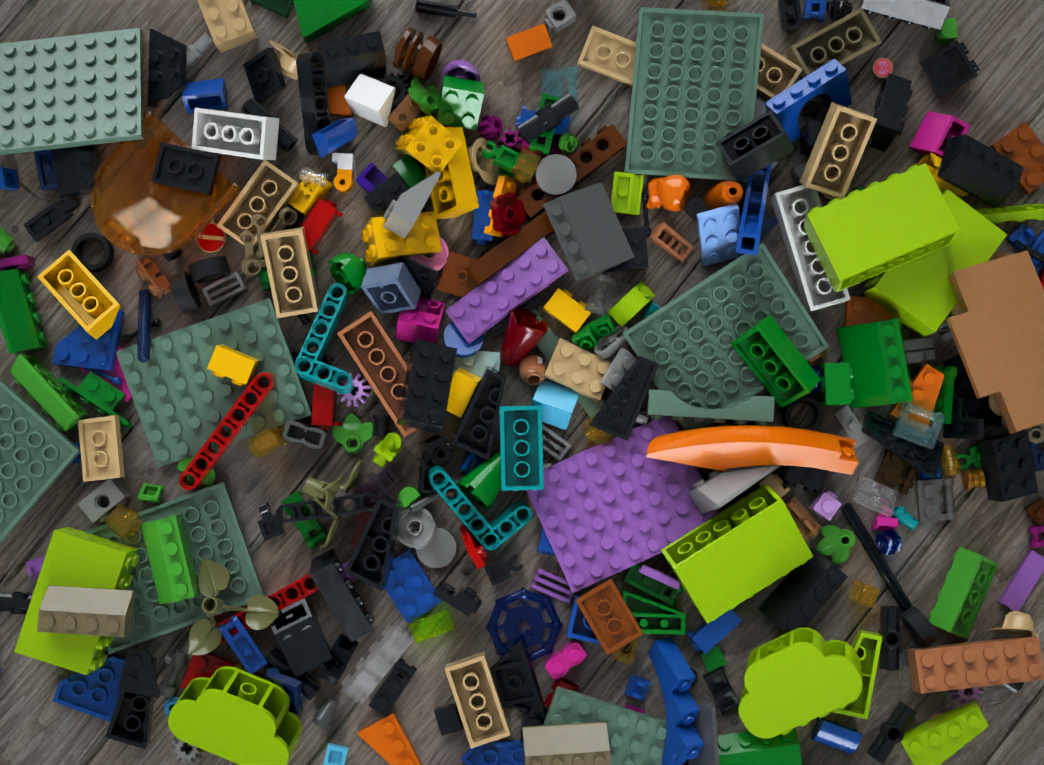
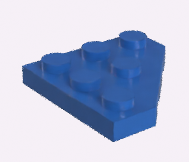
M119 310L113 326L97 340L80 325L56 344L52 364L55 366L114 372L117 357L116 351H118L125 312Z
M114 655L106 659L103 667L88 675L76 673L60 681L53 702L111 722L121 693L118 689L125 658Z
M520 740L492 741L469 748L461 757V760L466 765H524L523 743H520Z

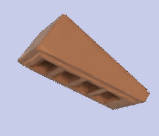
M664 222L658 223L648 237L652 243L680 263L685 261L694 248L693 245ZM662 231H664L665 233L659 239V235L662 233ZM670 235L671 239L668 241L667 244H665V240ZM677 240V245L674 247V249H671L672 245ZM684 245L685 248L680 255L677 254L681 246Z

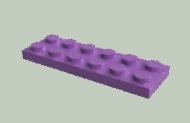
M543 237L445 311L470 344L507 317L512 310L515 311L569 270Z

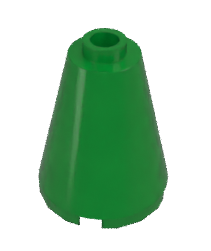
M499 453L492 455L489 460L484 461L457 482L459 487L472 501H480L478 505L486 510H489L501 488V454Z

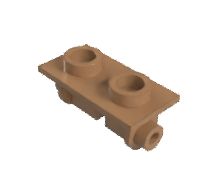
M408 93L387 119L395 129L398 128L403 132L421 112L420 106L413 101Z
M149 257L145 258L142 261L143 264L138 260L135 270L136 274L141 280L146 281L148 284L147 288L153 297L156 296L160 301L163 293L167 295L172 292L171 285L164 275L156 278L155 275L161 273L153 260H150Z
M795 496L785 504L806 541L811 536L815 537L819 533L818 530L822 527Z

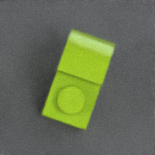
M641 281L608 313L623 327L655 297V294Z

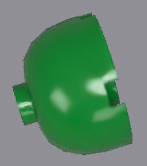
M347 252L341 253L328 261V264H332L329 270L337 283L345 285L348 294H353L361 288L367 267L362 257L358 258L356 255Z

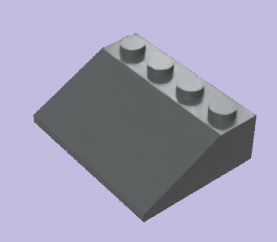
M602 182L543 204L578 283L635 258Z
M707 694L691 695L700 710L695 717L693 725L704 745L696 758L687 759V764L683 765H719L716 707Z

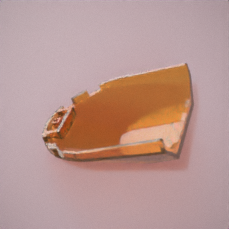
M150 111L144 115V139L119 142L99 166L94 176V189L90 191V205L94 212V220L102 234L122 250L145 256L170 253L191 242L241 190L236 183L230 181L219 171L216 176L212 196L151 182L161 142L186 148L191 147L168 129Z

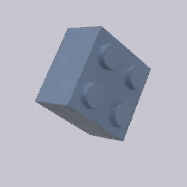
M403 262L367 269L361 285L380 315L416 309L421 294L419 286Z

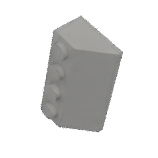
M781 465L729 468L726 472L714 470L708 474L710 478L707 480L701 479L694 483V488L688 493L700 513L721 508Z

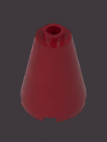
M521 308L510 312L500 352V358L504 365L509 367L517 366L547 333V323L543 319L541 322L537 320L535 313Z

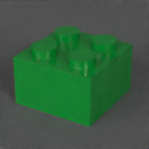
M443 75L436 120L443 125L477 130L484 98V82Z
M824 363L816 365L815 372L821 379L816 385V397L821 406L851 404V400L854 399V390L851 388L850 382L853 379V368L850 367V363Z

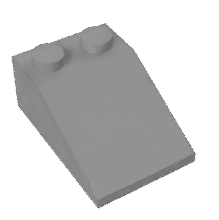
M437 171L402 193L397 201L393 199L383 216L386 219L383 227L405 239L416 222L441 173Z

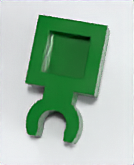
M488 141L486 148L491 151L484 149L482 156L486 159H494L493 165L512 173L521 154L504 145L499 149L495 143Z
M978 445L966 448L967 455L957 454L954 456L955 459H964V464L958 466V469H966L971 463L973 468L982 466Z

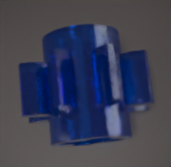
M883 530L882 535L877 534L875 541L877 543L876 548L884 555H895L896 550L900 551L903 544L900 542L901 536L893 530Z

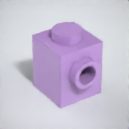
M829 490L827 493L819 491L808 508L823 519L830 521L841 506V503L837 501L839 497Z

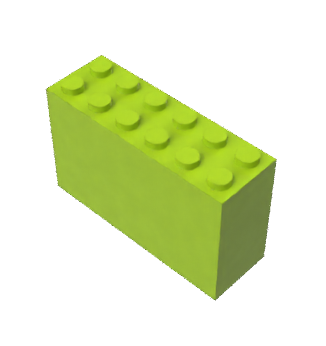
M926 163L920 166L915 164L901 174L894 173L883 182L875 181L862 191H859V189L854 190L843 199L835 198L822 208L820 206L812 208L806 215L803 227L835 293L950 245L960 232V228Z
M948 189L942 192V195L960 228V232L953 243L869 278L864 284L866 287L863 291L864 295L881 305L894 318L900 317L901 323L919 337L935 333L958 302L948 276L955 271L987 262L1008 235Z
M764 484L661 549L685 592L707 624L718 619L725 612L734 609L744 600L751 598L755 593L770 586L774 581L789 574L790 571L805 564L813 557L784 501L767 484Z
M71 527L54 530L14 652L84 675H88L103 667L107 659L105 652L107 647L111 645L113 636L37 632L39 608L49 585L126 590V587L130 586L133 575H131L132 569L136 567L139 561V555H137L139 549Z

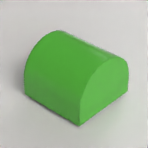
M955 18L946 19L941 30H935V38L941 44H951L958 37Z
M414 486L405 487L399 493V502L403 503V507L406 508L419 498L422 493L418 492V489Z

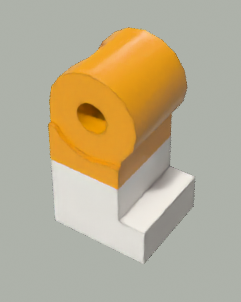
M332 153V161L334 164H337L334 186L341 193H348L353 189L355 156L347 153Z

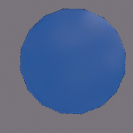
M452 321L445 328L443 334L444 346L456 348V357H471L481 350L484 343V334L469 344Z

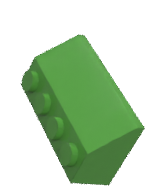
M25 354L17 356L10 371L14 376L13 380L19 386L25 387L28 391L27 395L42 406L41 410L49 417L51 416L56 421L55 425L63 432H73L78 427V420H84L90 416L84 407L69 392L62 388L63 385L36 356Z
M182 514L142 523L141 527L159 604L177 602L200 595Z
M960 547L953 557L951 569L946 574L943 589L938 593V601L935 608L930 612V623L957 636L968 639L998 563Z

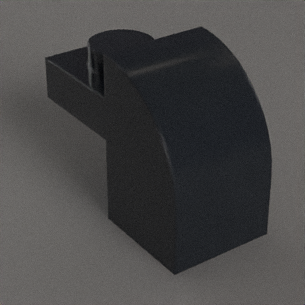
M341 633L331 650L334 659L324 663L318 676L337 685L359 642H351L347 636Z

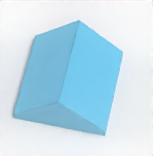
M544 379L535 392L531 406L542 405V422L567 430L580 393Z

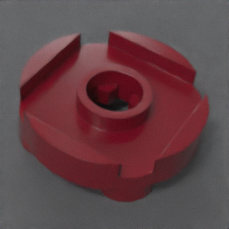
M514 193L499 194L496 199H492L490 202L493 229L496 232L510 235L516 234L521 230L519 227L525 221V208L522 201L517 200L515 197L517 195Z

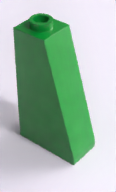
M294 0L302 36L306 43L317 39L371 7L370 0Z

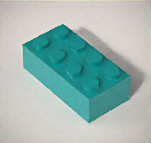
M542 405L500 406L501 490H544Z

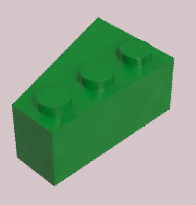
M622 589L621 596L643 634L685 635L686 614L683 610Z

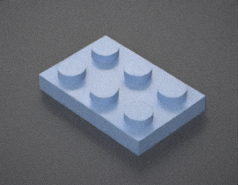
M737 203L696 214L703 266L731 260L743 255V253H736L740 228V213Z

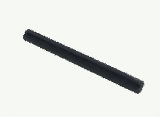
M846 503L840 507L841 511L898 606L905 612L912 607L911 602L852 504Z

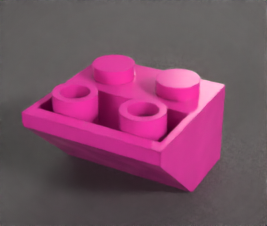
M928 111L908 148L923 156L933 153L942 158L947 138L967 134L971 125L951 115Z
M419 298L416 309L400 311L397 321L396 339L413 343L419 339L437 344L445 303Z

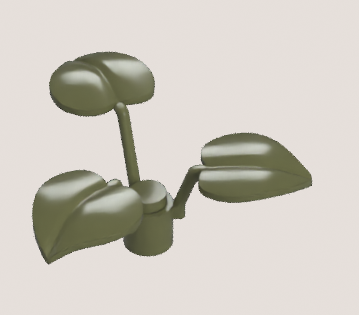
M357 458V464L353 468L348 481L341 485L343 479L341 477L332 483L323 480L320 482L309 477L304 485L303 492L312 496V500L316 501L333 518L326 542L319 547L322 550L328 546L336 535L341 519L328 507L333 502L339 488L346 489L345 492L348 493L356 483L361 468V460ZM325 495H326L325 504H324V503L319 499V497L323 499V498L325 497Z
M204 558L199 570L198 587L201 594L206 596L202 602V610L207 613V617L211 621L201 619L193 624L189 633L188 654L195 656L205 655L213 652L221 644L223 635L215 627L217 622L213 615L221 614L224 609L246 612V624L253 630H263L269 627L278 617L279 610L272 599L263 595L250 597L247 602L248 609L225 605L222 599L216 597L219 596V591H223L228 587L230 572L224 565Z

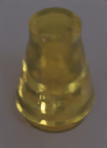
M943 446L941 455V471H943V476L961 474L960 469L962 467L955 453L954 446Z

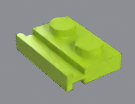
M614 172L611 204L615 214L639 216L644 175Z

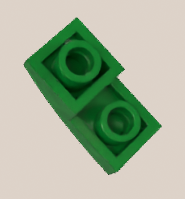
M406 155L392 165L409 189L427 178L410 155Z
M606 314L578 330L572 336V340L576 346L582 349H589L599 344L598 338L616 332V325L610 316Z

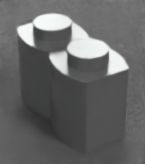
M289 421L286 422L282 436L290 442H302L310 448L321 449L326 448L330 434L326 430L309 427L302 422Z

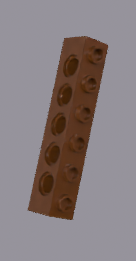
M613 124L609 127L603 126L597 131L598 135L595 138L586 139L581 144L582 148L576 152H569L566 155L575 165L577 173L572 189L626 148V140ZM599 142H603L607 145V149L601 151L596 145ZM586 154L592 160L589 163H584L580 157ZM536 179L532 182L534 185L529 189L525 187L516 194L518 196L517 200L522 201L525 215L530 221L545 210L543 204L563 196L548 195L540 189ZM534 192H541L544 195L543 199L539 201L534 200L532 197Z

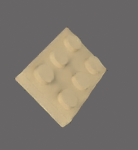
M592 25L577 65L633 86L636 42Z
M560 338L546 367L544 376L598 402L605 390V386L600 383V380L611 365V362Z
M119 415L78 420L83 482L125 477Z

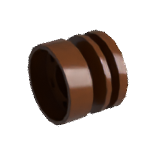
M409 27L397 45L393 66L397 69L402 67L403 72H408L413 66L412 75L420 80L427 81L438 62L443 42L428 36L424 43H422L423 32L419 31L416 34V29Z

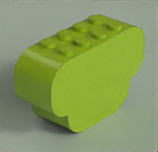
M806 627L794 629L755 648L750 653L739 703V716L747 730L760 738H773L780 734L786 735L797 726L803 727L817 717H826L837 708L843 709L847 707L850 702L857 699L863 686L861 660L854 648L844 641L830 640L826 642L822 635L814 629Z
M232 666L218 668L211 678L197 677L193 679L172 707L168 718V726L178 739L239 765H287L303 730L298 717L288 711L290 699L283 688Z

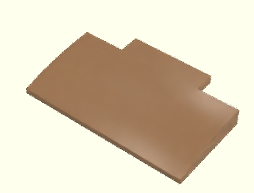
M1028 250L951 273L948 278L962 314L949 317L946 321L977 399L992 394L995 395L1010 434L1043 424L1044 289Z

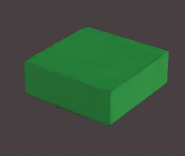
M717 644L706 654L703 651L699 653L709 673L727 664Z

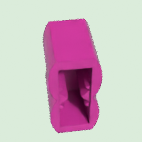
M572 639L562 647L561 651L551 654L544 663L545 669L553 679L561 678L569 671L570 667L580 664L587 655L586 650L578 639Z

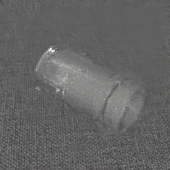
M310 167L302 168L300 180L303 183L310 182L325 187L327 183L325 178H328V174L313 171Z

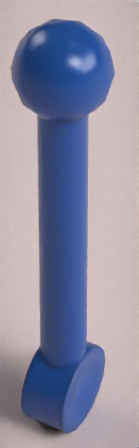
M83 368L85 371L90 370L112 380L116 385L121 383L119 377H113L100 370Z

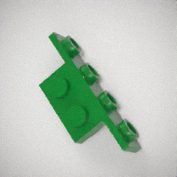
M91 371L78 388L62 377L59 379L63 383L62 388L70 394H73L75 391L81 395L78 399L87 405L93 403L97 406L96 411L105 417L108 414L111 416L118 415L114 411L126 396L123 392ZM119 416L120 427L123 428L126 425L131 428L132 424Z

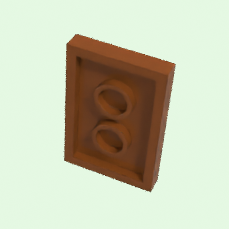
M1026 121L990 146L991 149L1023 166L1019 186L1025 195L1031 193L1044 183V146Z
M611 578L575 599L607 655L643 635L642 630Z

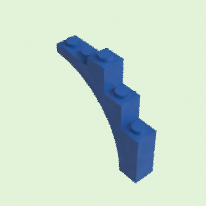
M772 164L748 177L736 253L757 255Z
M669 637L655 640L648 655L661 684L666 710L667 732L661 765H683L687 759H694L699 755L704 742L693 725L695 717L700 710L688 691L695 675L673 638Z

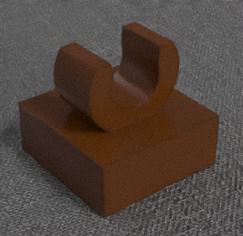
M1039 497L1024 508L1037 526L1044 522V498Z

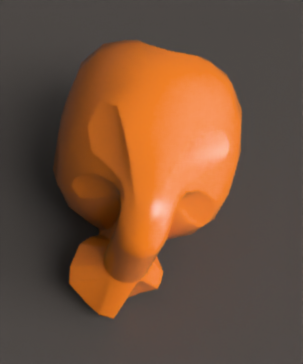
M681 175L652 179L648 183L649 199L646 207L651 210L661 206L669 211L682 210L692 189L690 183Z

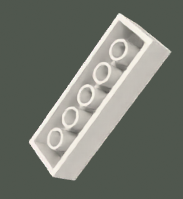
M801 185L775 193L770 198L806 311L810 313L851 300L847 288L835 293L803 228L808 211L817 206L822 208L818 191Z

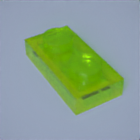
M448 609L409 623L416 644L455 629Z

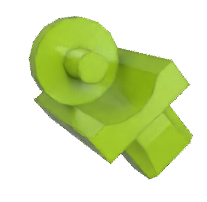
M395 432L387 434L374 448L373 451L377 454L372 461L380 467H384L387 461L391 462L403 448L401 446V436Z

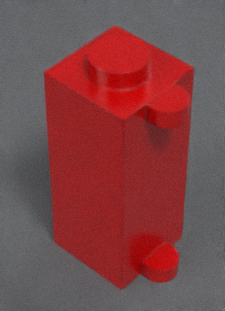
M319 198L301 226L305 229L309 251L316 255L319 252L316 248L336 217H342L343 215L336 209L337 205L329 199L323 201Z
M320 376V379L328 378V376ZM314 383L311 425H317V428L329 430V426H340V422H335L336 391Z

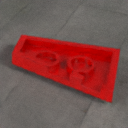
M463 525L459 529L465 541L466 550L477 569H480L486 565L488 552L481 544L477 543L470 530Z

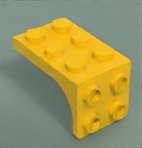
M432 116L414 118L407 127L409 131L405 135L402 134L396 140L395 144L397 146L394 150L400 155L412 156L433 173L437 171L441 173L461 147L462 142Z
M435 211L420 213L405 239L383 227L386 221L383 217L371 218L361 231L362 241L366 243L367 248L365 250L366 262H369L370 267H375L378 263L385 260L399 258L400 255L408 257L440 253L442 251Z

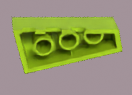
M858 629L851 646L862 663V691L858 698L850 702L847 707L843 709L837 708L831 712L868 719L882 643V636L879 633Z
M974 699L904 731L901 743L914 765H940L985 730L989 724L979 703Z

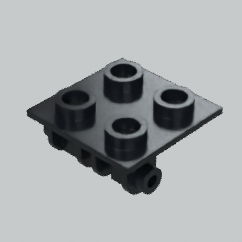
M400 255L398 263L403 262L421 290L420 296L430 299L432 291L437 284L435 281L438 271Z

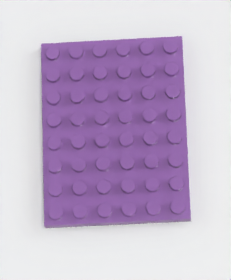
M663 416V419H655L646 423V425L643 424L632 429L628 441L614 437L558 462L549 468L543 469L544 490H526L572 593L662 553L661 549L718 514L716 509L700 513L688 493L694 488L693 484L702 479L696 466L646 457L648 445L655 437L679 431L675 421L672 420V416Z

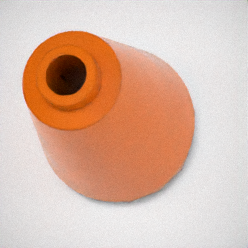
M717 181L706 192L705 206L713 210L737 203L739 213H741L745 200L744 191L737 182Z

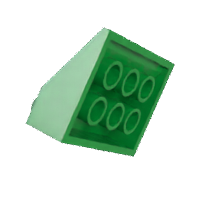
M900 317L837 328L843 363H850V367L853 368V379L850 380L851 388L854 390V399L851 400L852 408L889 405L914 400Z

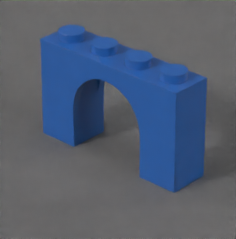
M833 59L765 102L766 111L771 110L791 142L801 137L798 115L805 103L812 97L821 94L823 96V104L828 109L832 102L845 107L852 104L847 70L838 61Z

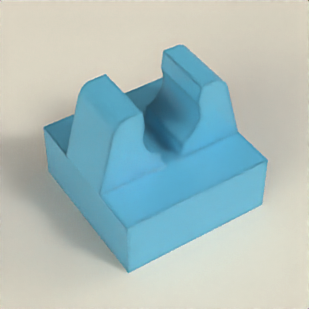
M328 743L323 765H345L349 747Z

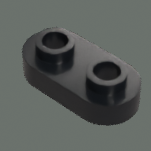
M778 0L781 28L787 33L797 32L802 25L800 0ZM785 1H789L791 6H786ZM787 21H792L794 26H789Z

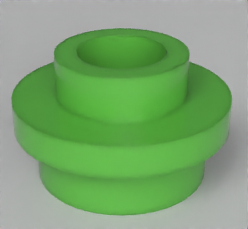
M566 132L560 137V151L568 153L576 149L578 141L574 134Z

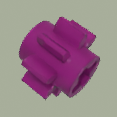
M489 114L481 117L482 122L478 123L480 136L485 138V140L499 138V133L503 129L501 120L495 117V115L490 116Z
M509 127L507 132H500L502 139H497L499 144L503 143L504 146L512 150H520L518 143H522L523 138L517 137L519 135L518 130L513 132L511 127ZM506 138H508V139L514 138V143L512 144L511 142H509V143L507 144V139H506Z

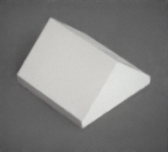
M359 74L344 97L351 113L387 127L389 121L387 118L391 112L396 88L364 74Z

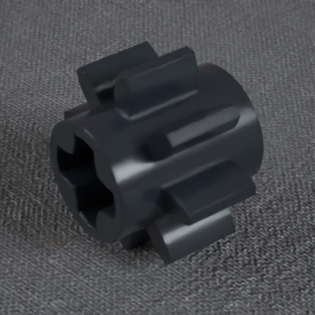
M833 0V2H827L826 11H828L827 14L830 15V19L838 21L852 12L853 6H851L849 0Z

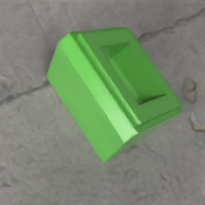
M144 483L137 499L162 504L164 486Z

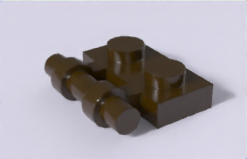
M887 449L873 481L890 489H894L896 483L901 484L899 493L907 495L909 488L912 489L914 483L912 481L916 472L920 470ZM903 467H908L905 478L900 477Z

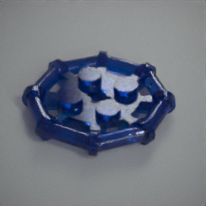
M521 587L520 590L495 600L496 604L486 625V630H488L496 647V653L499 656H504L510 650L508 649L510 644L516 645L521 639H524L527 648L537 643L542 646V648L529 653L531 661L554 652L553 648L563 623L560 622L552 604V598ZM521 598V604L517 607L510 609L507 604ZM526 598L540 603L539 607L536 608L526 604ZM545 608L552 622H545L541 611ZM502 610L507 613L503 624L497 623ZM524 620L528 621L529 630L521 631V627L518 624L523 623ZM545 628H552L546 643L542 639ZM503 629L508 640L502 643L497 630Z

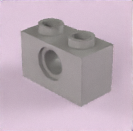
M117 478L107 479L80 501L78 505L92 523H103L112 516L111 512L116 508L119 510L124 507L131 495ZM104 496L108 497L109 499V505L107 507L104 506L102 503Z

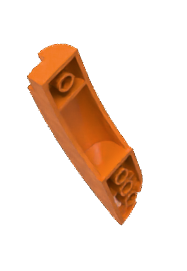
M771 425L714 426L663 434L655 437L649 443L646 451V457L724 472L729 468L786 465L811 467L852 475L859 463L854 451L857 444L854 438L801 428Z

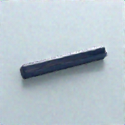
M148 289L139 291L137 359L141 363L150 360L151 293Z

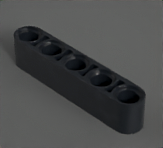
M303 53L297 57L296 65L305 145L310 155H319L312 134L331 124L325 66L320 53Z
M375 493L335 497L332 502L334 506L333 512L337 516L370 512L374 510L379 497ZM367 496H372L375 499V505L372 508H368L364 503ZM347 499L354 501L355 506L351 511L346 510L344 507V502ZM313 500L283 504L277 509L276 514L277 518L284 523L332 517ZM306 504L311 505L313 508V513L310 516H306L303 513V507ZM285 507L292 510V516L289 519H286L282 514Z

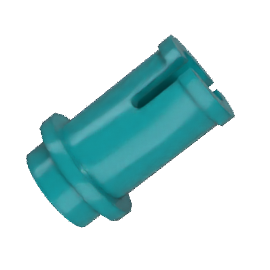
M896 506L891 512V516L898 518V521L909 530H913L918 524L919 520L906 512L903 506Z

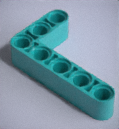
M334 283L329 287L296 359L295 370L304 380L341 394H349L354 389V381L351 375L344 370L321 362L349 300L345 286L341 283ZM337 292L343 293L340 298L334 297ZM327 311H335L332 316H326ZM319 329H327L326 333L322 335L317 334ZM313 346H318V347H319V349H318L317 352H315V353H310V352H309V350H310L311 347H313ZM310 365L308 371H301L302 366ZM329 372L330 374L328 378L320 379L321 373ZM342 379L349 380L348 384L343 387L339 386V382Z
M434 466L428 472L429 481L434 489L487 550L496 549L532 518L529 506L523 501H517L489 523L443 467ZM436 473L444 475L440 481H434L433 476ZM449 489H456L455 495L450 497L446 495ZM468 504L469 508L467 511H459L461 505ZM526 509V513L523 516H517L518 510ZM479 519L482 521L480 526H472L474 520ZM510 522V526L507 529H501L502 523ZM494 535V539L491 542L484 541L485 537Z

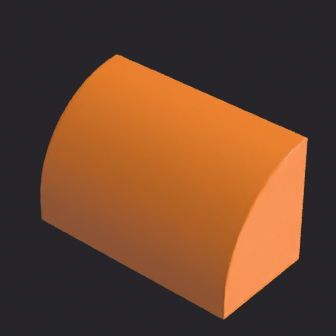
M544 23L505 39L514 61L553 47Z

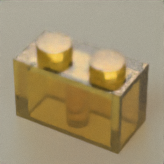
M268 427L248 440L250 452L253 456H258V458L268 457L287 445L277 427Z

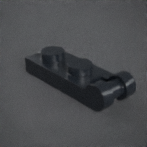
M401 657L368 705L384 717H386L417 670L415 666L406 664V660ZM402 670L405 672V677L399 675L398 671Z

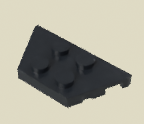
M150 29L147 106L151 108H156L160 100L170 98L175 91H179L186 86L187 45L154 29Z
M521 639L491 667V671L503 707L517 709L526 714L528 712L535 713L540 718H545L547 715L545 703L525 641Z

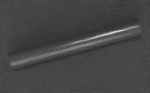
M461 476L454 481L457 483L464 476ZM452 488V489H449V490L446 492V494H448L449 492H451V491H453V490H455V489H453V488ZM434 491V493L409 506L414 513L441 496L437 491Z

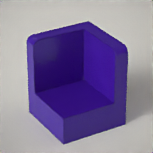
M371 162L358 176L356 182L366 192L370 193L388 178Z

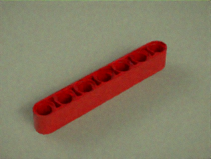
M263 372L255 376L181 474L179 483L183 489H194L203 482L274 388L276 377L273 373ZM262 376L269 379L268 387L261 384ZM249 393H254L256 395V403H252L249 401ZM237 409H241L244 412V419H239L236 416ZM225 425L232 429L231 436L224 433ZM212 442L219 444V452L212 449ZM200 458L207 461L206 468L201 467L199 463ZM188 474L194 477V484L188 482Z
M309 573L267 597L270 599L277 598L280 602L278 610H281L318 590V587L316 585L315 588H310L307 585V579L312 578ZM290 588H295L298 591L297 598L289 595ZM246 612L234 614L237 618L243 620L245 630L250 628L245 621ZM229 617V618L225 619L224 621H222V622L216 624L215 627H218V626L221 625L222 623H223V624H226L227 622L230 621V618H231V617ZM236 627L229 631L231 636L238 632ZM224 637L222 638L221 643L226 641Z

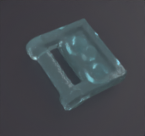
M578 68L541 70L543 94L562 98V77H568V94L570 93L577 102L576 76L578 75Z
M910 401L903 402L892 435L933 449L945 420V414L941 412L935 413L912 405ZM909 413L934 421L933 426L931 427L909 419Z

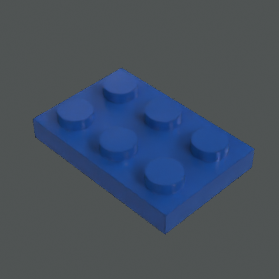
M410 549L392 560L388 583L385 589L408 624L443 600L433 595L436 589Z

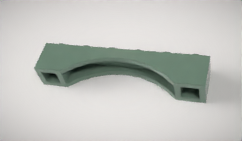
M649 389L647 392L646 414L651 415V419H663V416H672V420L684 421V417H693L692 421L705 422V418H713L715 423H726V419L734 420V424H747L748 420L755 421V425H767L768 422L774 421L775 397L750 395L733 406L721 409H704L687 404L669 390Z

